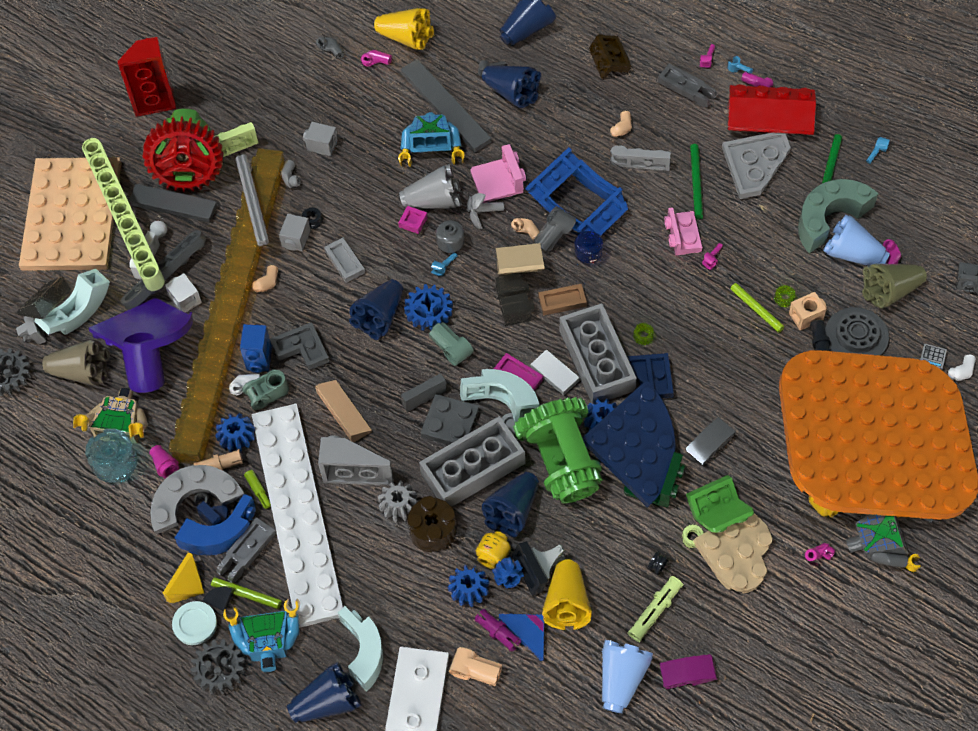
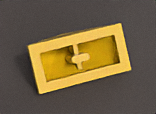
M189 552L163 591L166 601L171 604L204 594L196 561Z

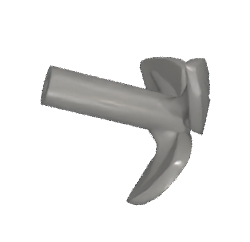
M483 193L469 196L467 208L468 212H470V219L475 227L482 229L478 218L480 212L503 211V202L483 203L486 197Z

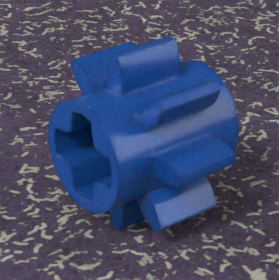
M510 557L498 561L496 568L492 569L498 586L503 583L506 588L515 587L519 584L521 577H524L520 562L518 560L513 562Z

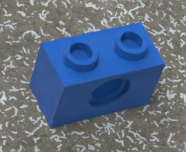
M243 324L240 351L247 371L254 373L269 372L272 344L266 325Z

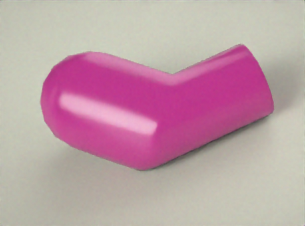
M371 50L361 56V62L364 66H372L379 62L390 65L392 61V55L377 50Z
M744 72L742 75L743 82L755 87L761 85L773 87L774 85L773 80L768 77L763 79L748 72Z
M885 240L883 246L890 253L885 264H897L901 259L900 250L893 240Z
M823 543L808 549L805 552V558L808 561H815L824 556L827 560H830L835 554V549L830 547V544Z

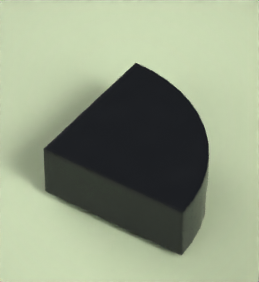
M230 586L214 588L205 595L202 601L222 611L224 609L227 610L235 588Z

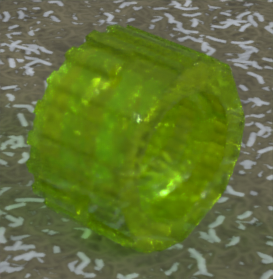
M788 285L778 287L775 292V302L780 307H789L795 299V290ZM780 294H787L789 298L783 299Z
M646 323L636 325L633 331V339L636 343L648 345L653 340L654 329L651 325ZM645 331L648 333V335L646 337H642L639 335V332Z

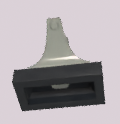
M526 541L519 543L511 555L514 562L517 560L520 562L524 574L523 579L532 596L539 595L544 590L550 578V568L565 560L563 554L565 550L562 545L559 544L549 551L540 552L534 547L531 548Z

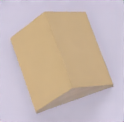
M540 243L496 248L498 276L536 272L544 269Z

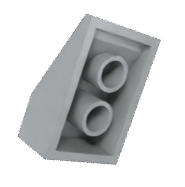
M335 435L321 437L318 464L323 483L390 486V482L394 483L389 460L346 438Z

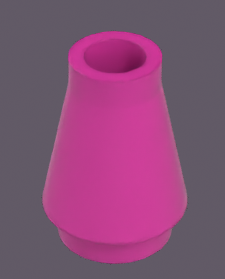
M161 445L151 448L149 454L153 459L159 476L166 479L169 475L179 470L178 461L166 452Z

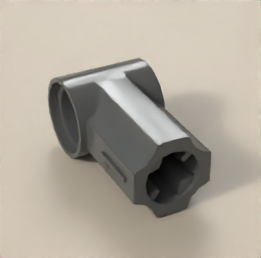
M558 206L551 210L546 220L547 223L534 239L536 244L540 243L541 249L550 252L561 236L569 233L576 222L575 217Z

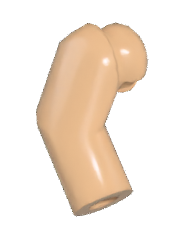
M629 111L621 112V121L611 127L610 133L613 137H621L631 131V113Z
M515 218L511 223L512 228L516 232L529 234L533 241L540 232L530 219Z
M269 265L266 276L258 278L253 282V290L255 292H265L274 288L278 267Z

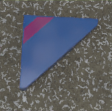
M499 614V621H503L506 627L521 639V643L539 658V661H544L543 615Z

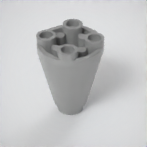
M451 164L441 166L405 187L403 191H400V200L403 207L448 209L462 206L460 196L457 194L460 191V185L457 179H453L454 173Z

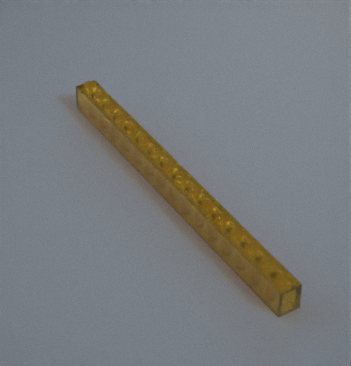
M258 148L256 156L252 157L251 174L267 232L282 179L280 173L285 163L283 151ZM244 191L241 195V209H238L236 212L237 223L231 230V243L226 247V261L222 263L220 268V282H216L215 299L210 302L209 320H205L204 337L199 340L198 358H195L193 361V375L187 381V396L181 402L182 413L175 423L176 434L169 443V452L180 463L194 464L204 459L263 247L257 245Z

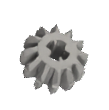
M401 480L397 486L390 482V488L383 487V494L378 496V501L380 502L379 510L384 512L386 519L393 516V521L395 522L398 520V517H402L406 521V514H409L411 508L418 502L416 500L418 497L417 492L412 491L410 484L404 486Z

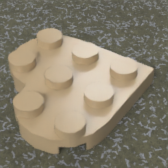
M755 513L742 523L728 526L723 532L707 531L696 537L693 541L718 580L728 590L731 588L735 591L748 593L754 591L763 581L767 568L762 556L767 552L772 542V536L767 525Z

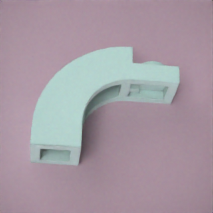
M97 269L78 274L75 288L70 297L58 307L37 314L34 322L48 335L58 331L66 335L84 324L99 308L106 296L110 281Z
M482 369L481 376L461 378L460 397L462 401L485 398L499 400L510 408L514 422L519 421L518 418L525 417V413H530L532 409L539 406L537 396L532 387L522 378L512 373L496 369Z

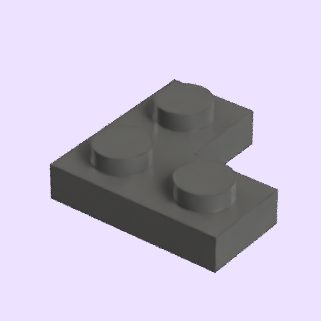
M312 322L270 339L279 361L301 353L308 370L329 362V357Z

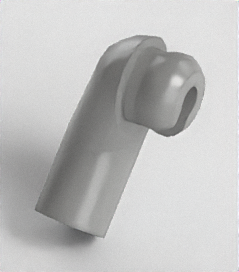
M286 160L280 174L285 185L293 189L300 185V179H298L297 175H292L295 163L292 160Z

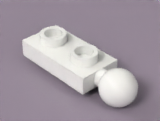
M159 220L154 221L150 225V231H147L145 235L153 256H155L160 246L158 239L167 233L166 224ZM131 258L130 268L133 273L134 278L141 280L138 270L133 262V259Z

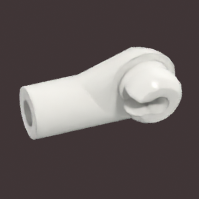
M965 355L963 365L950 368L948 376L952 380L957 381L970 378L973 374L976 357Z
M260 374L238 375L229 385V391L236 396L242 394L243 386L249 381L259 378Z

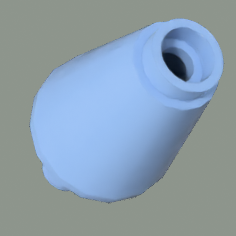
M845 215L841 222L839 221L832 232L835 235L831 240H828L823 249L831 257L866 266L875 263L885 264L890 255L886 248L850 215Z
M605 640L602 653L603 709L620 714L623 713V709L627 708L648 670L653 653L639 650V647L625 644L623 647L619 646V643Z

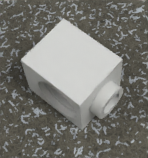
M184 273L172 278L165 284L169 297L179 310L186 313L202 303L197 289Z

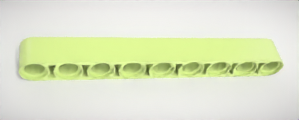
M90 138L83 143L82 150L145 287L150 291H157L163 287L165 283L164 277L101 142L96 138Z

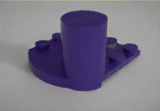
M155 298L89 327V332L92 333L93 338L104 339L106 345H114L122 349L129 388L134 392L146 393L159 389L165 383L159 347L170 344L184 336L193 324L192 312L187 314Z

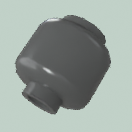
M448 220L442 222L437 227L436 242L442 251L454 253L463 247L465 235L460 223Z

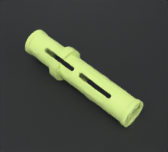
M670 576L663 588L653 595V601L628 631V635L633 640L640 642L664 609L671 606V600L679 589L683 587V583L678 578ZM668 592V595L664 598V600L662 601V603L658 606V603L662 600V598H663V597L665 596V594ZM652 612H654L652 616L649 618V620L643 626L642 624L645 622V620L649 617V615Z

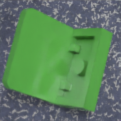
M729 475L686 494L693 518L710 532H723L728 526L742 523L748 517L754 515L753 508L738 498L732 477Z

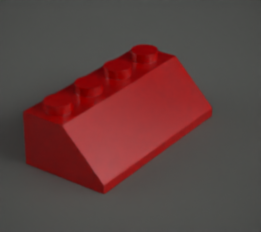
M158 37L135 41L117 61L135 117L177 109L174 90Z
M742 84L730 85L727 106L728 130L814 135L815 90L809 88H774L762 85L757 87Z

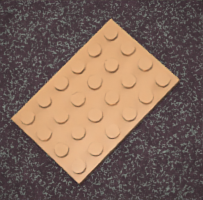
M108 157L119 180L121 159L120 157ZM36 158L19 261L21 271L108 270L114 218L86 158Z

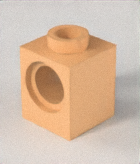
M816 292L792 301L789 315L801 331L810 327L812 321H823L827 306L825 301L819 298Z

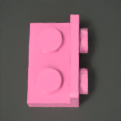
M673 207L668 208V215L664 217L665 228L670 230L668 236L670 248L674 247L675 255L702 252V244L694 211L674 214Z

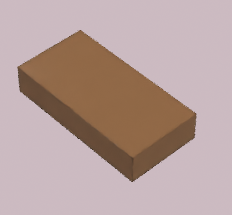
M582 284L538 292L543 316L587 307Z

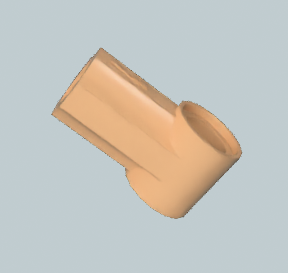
M459 647L449 673L459 679L469 680L471 678L496 686L501 675L502 664L479 657L477 653L470 649Z

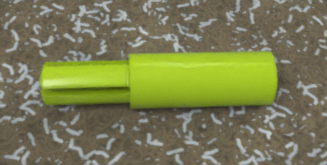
M247 471L244 477L255 496L260 500L264 509L270 508V501L254 471Z

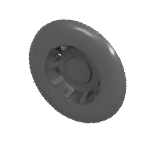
M851 307L836 312L828 320L825 328L826 335L831 341L829 347L833 352L880 356L888 346L889 332L886 324L877 314L864 308Z

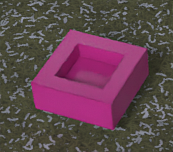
M407 206L398 222L399 227L419 234L428 218L427 212Z

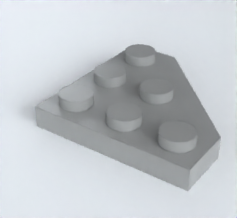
M768 133L722 143V150L739 199L758 196L764 191L790 152L791 147L786 133Z

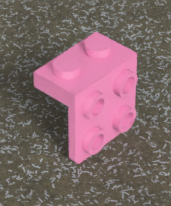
M510 144L502 146V159L471 168V175L478 193L486 195L483 203L523 193V181H526L523 168L519 169L518 154L516 151H512Z

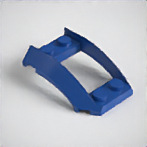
M568 147L525 189L550 213L554 207H561L549 196L573 175L585 187L606 201L584 222L576 219L572 229L579 233L599 238L628 210L626 201L624 202L620 187L617 188L600 177L582 159L579 160L571 152L572 149Z

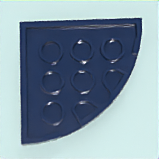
M646 380L583 436L582 439L585 446L648 508L662 490L675 452V436L672 421L664 402Z

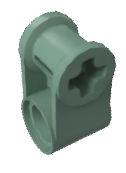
M272 370L246 383L242 391L245 395H248L252 409L260 410L287 395L289 386L282 371ZM281 382L279 385L273 386L275 383Z

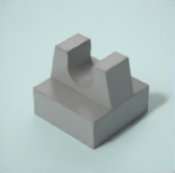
M33 314L25 316V323L16 328L18 336H23L25 343L35 341L39 345L47 341L44 330L34 322L35 316Z

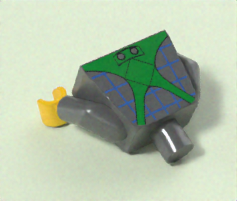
M863 514L860 520L856 522L859 535L846 539L850 553L863 549L867 558L875 563L894 567H906L911 572H915L921 567V565L912 563V561L920 559L918 554H912L909 558L906 556L909 553L899 525L898 516Z

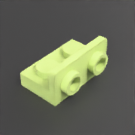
M252 122L217 135L219 136V143H222L223 157L258 144Z

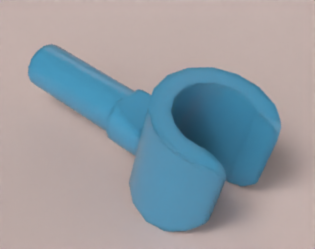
M738 56L733 57V63L728 62L727 68L730 72L743 70L750 74L753 73L752 68L740 63Z
M879 137L873 152L866 162L870 164L879 150L886 152L890 140Z
M451 254L442 263L434 261L431 265V268H433L431 273L443 276L446 267L457 257V254Z

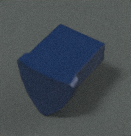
M203 501L196 507L199 517L208 526L218 525L228 518V507L226 505L210 507Z

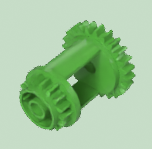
M568 397L565 400L559 399L532 409L530 413H525V417L518 418L519 421L515 422L513 426L518 440L521 442L525 440L529 443H537L549 474L544 481V486L547 491H551L553 498L556 500L560 499L561 503H572L591 496L599 490L598 485L602 481L599 473L602 470L600 462L590 459L578 429L583 422V418H586L587 414H589V410L585 400H582V398L577 399V397L572 399Z

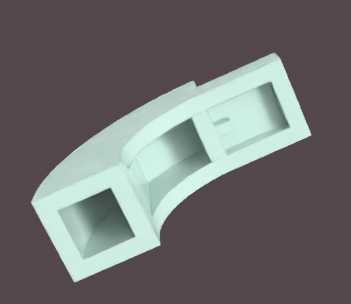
M343 607L338 612L340 622L360 642L359 653L348 666L350 675L367 692L377 680L383 664V648L380 635L370 617L363 621L355 610L350 612L346 607Z

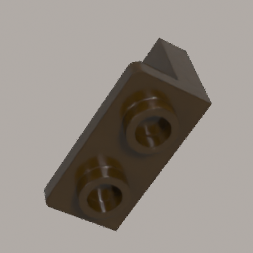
M597 34L589 47V51L601 79H606L611 71L629 72L632 66L619 37Z

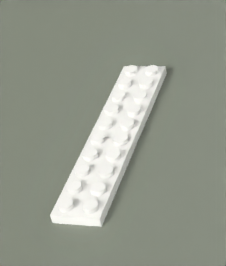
M297 403L252 414L292 608H296V599L300 601V607L296 611V614L299 615V628L339 618L338 612L343 608Z

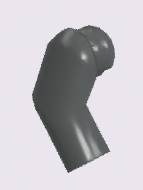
M317 38L316 45L320 50L332 52L337 59H341L345 55V52L334 38Z

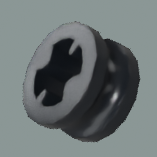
M315 207L307 208L303 211L302 217L316 216V219L312 220L311 218L309 220L310 229L318 228L323 221L320 210Z
M657 551L647 569L650 571L655 570V574L659 575L665 568L669 557L667 555L662 556L661 552Z

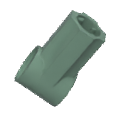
M444 322L437 323L429 333V337L443 350L447 360L454 366L460 364L474 352L471 344L464 337L459 338Z

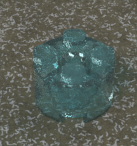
M104 429L103 433L98 434L96 437L92 436L89 439L85 450L86 458L93 473L100 480L105 482H125L130 478V475L137 466L138 457L131 440L123 431Z

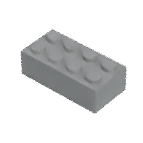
M601 303L560 317L559 331L591 403L595 404L597 398L602 403L607 398L610 400L634 392L636 389V376L603 304Z
M499 416L420 461V472L435 496L446 501L452 507L525 464V451Z

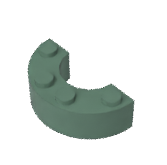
M848 179L831 180L817 186L805 199L798 222V233L804 248L810 254L826 242L830 230L825 221L826 216L835 212H844L858 219L874 208L879 193L866 184Z

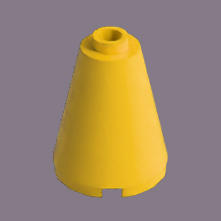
M565 559L557 563L542 609L543 620L549 626L559 630H565V626H573V630L580 629L591 621L592 611L579 564L573 560Z

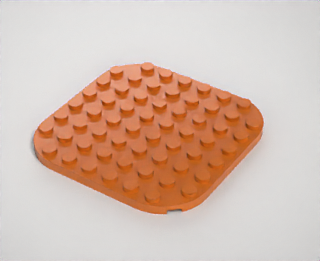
M810 350L800 353L791 358L785 365L779 379V393L790 473L798 489L801 492L805 491L814 499V503L837 512L925 519L954 518L961 515L971 506L978 494V473L962 397L956 383L944 371L926 360Z

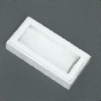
M548 350L544 351L531 363V368L542 374L544 380L563 396L579 382V377Z

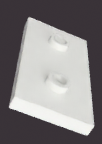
M407 647L399 648L385 731H437L449 653Z

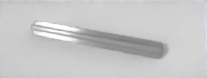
M245 154L238 155L236 163L257 245H267L269 240L249 162Z

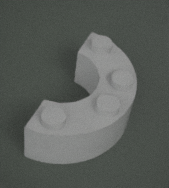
M193 465L175 471L160 484L152 500L151 523L155 534H160L178 526V507L191 494L200 492L210 494L217 498L223 506L242 498L244 493L241 487L229 474L212 466Z

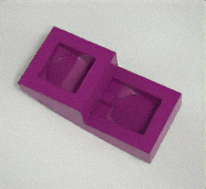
M711 654L685 657L660 663L663 684L666 689L690 683L695 686L717 680L714 660Z

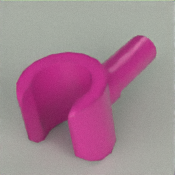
M714 44L710 45L707 55H700V67H711L712 54L715 49Z
M718 243L713 251L707 252L704 255L702 264L708 270L713 269L718 262L715 256L723 247L721 243Z

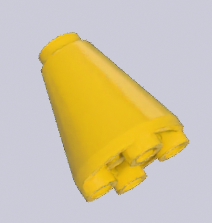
M416 8L377 16L374 22L376 32L417 50H423L429 38H432L434 35V27L431 26L429 9Z

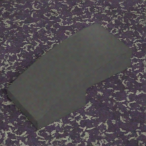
M718 417L685 450L702 465H705L719 449H723L737 432Z

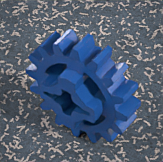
M424 284V289L422 290L416 287L415 294L409 292V299H405L404 311L407 315V321H412L414 328L421 325L422 331L426 327H429L431 331L437 323L442 321L444 323L449 322L448 316H452L453 303L450 300V294H444V288L436 290V285H433L430 289L427 284Z

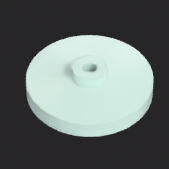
M198 601L189 602L181 606L174 614L172 620V628L176 637L188 645H199L206 642L213 636L217 627V618L213 609L206 603Z

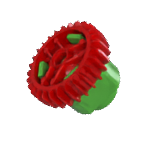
M192 109L174 110L170 118L163 121V125L157 123L156 129L152 128L150 134L146 136L142 156L144 166L147 167V173H153L152 179L159 178V185L165 182L167 189L170 185L174 186L175 191L179 187L183 189V192L186 191V188H190L193 192L195 186L202 189L203 183L209 186L210 180L214 181L216 175H219L223 164L224 153L222 151V143H219V136H214V130L210 129L197 111Z

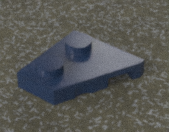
M668 353L627 356L636 376V381L640 386L647 380L661 399L673 398L674 392Z

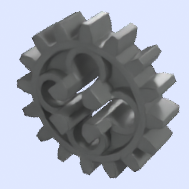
M9 348L4 353L3 349H0V396H3L5 391L9 395H12V390L14 389L18 392L21 391L19 386L21 384L27 385L25 378H31L29 361L25 355L22 356L19 350L14 353L12 348Z
M214 639L212 640V646L208 647L204 643V650L202 652L199 650L195 651L198 659H191V663L195 667L190 670L192 675L195 676L193 678L195 683L200 684L203 691L209 687L211 694H214L216 689H219L221 694H224L225 687H228L230 690L234 689L232 685L234 681L241 683L238 675L245 674V670L241 666L245 665L246 662L244 658H241L243 655L241 650H236L233 642L227 646L226 640L223 639L217 645ZM229 654V657H228V658H226V657H223V658H222L223 655ZM207 658H212L217 666L220 667L221 665H223V668L227 673L231 671L232 673L228 676H225L221 668L216 667L214 669L212 663L210 661L205 660ZM208 675L214 676L212 679H207Z

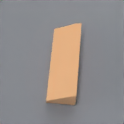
M336 380L315 386L317 394L350 441L356 442L372 432Z

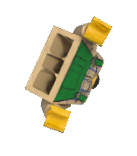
M121 388L118 397L106 396L101 403L86 415L78 414L74 416L73 428L81 426L82 431H87L88 426H90L89 428L94 438L137 444L138 435H140V438L144 437L148 421L144 410L139 408L137 401L132 400L133 391L128 388Z

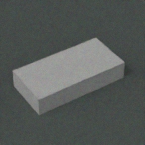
M344 238L324 247L325 253L345 283L365 274L364 267Z

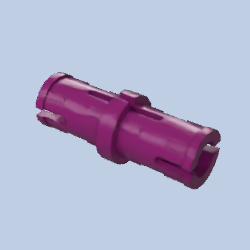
M482 609L479 612L486 620L478 614L476 615L475 622L490 633L489 636L494 640L498 639L510 652L516 649L510 640L517 646L520 645L521 639L508 630L503 621L496 620L486 609Z

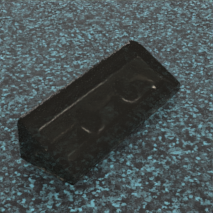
M64 277L46 282L18 309V315L44 319L71 291Z

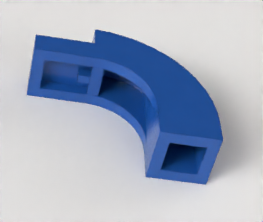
M243 494L230 517L218 525L205 526L187 518L175 536L178 547L190 553L204 556L227 552L250 525L249 521L253 518L256 511L253 498Z

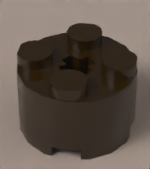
M426 496L411 508L408 514V528L413 544L418 549L431 553V551H438L440 549L445 550L453 543L456 537V517L454 510L446 501Z

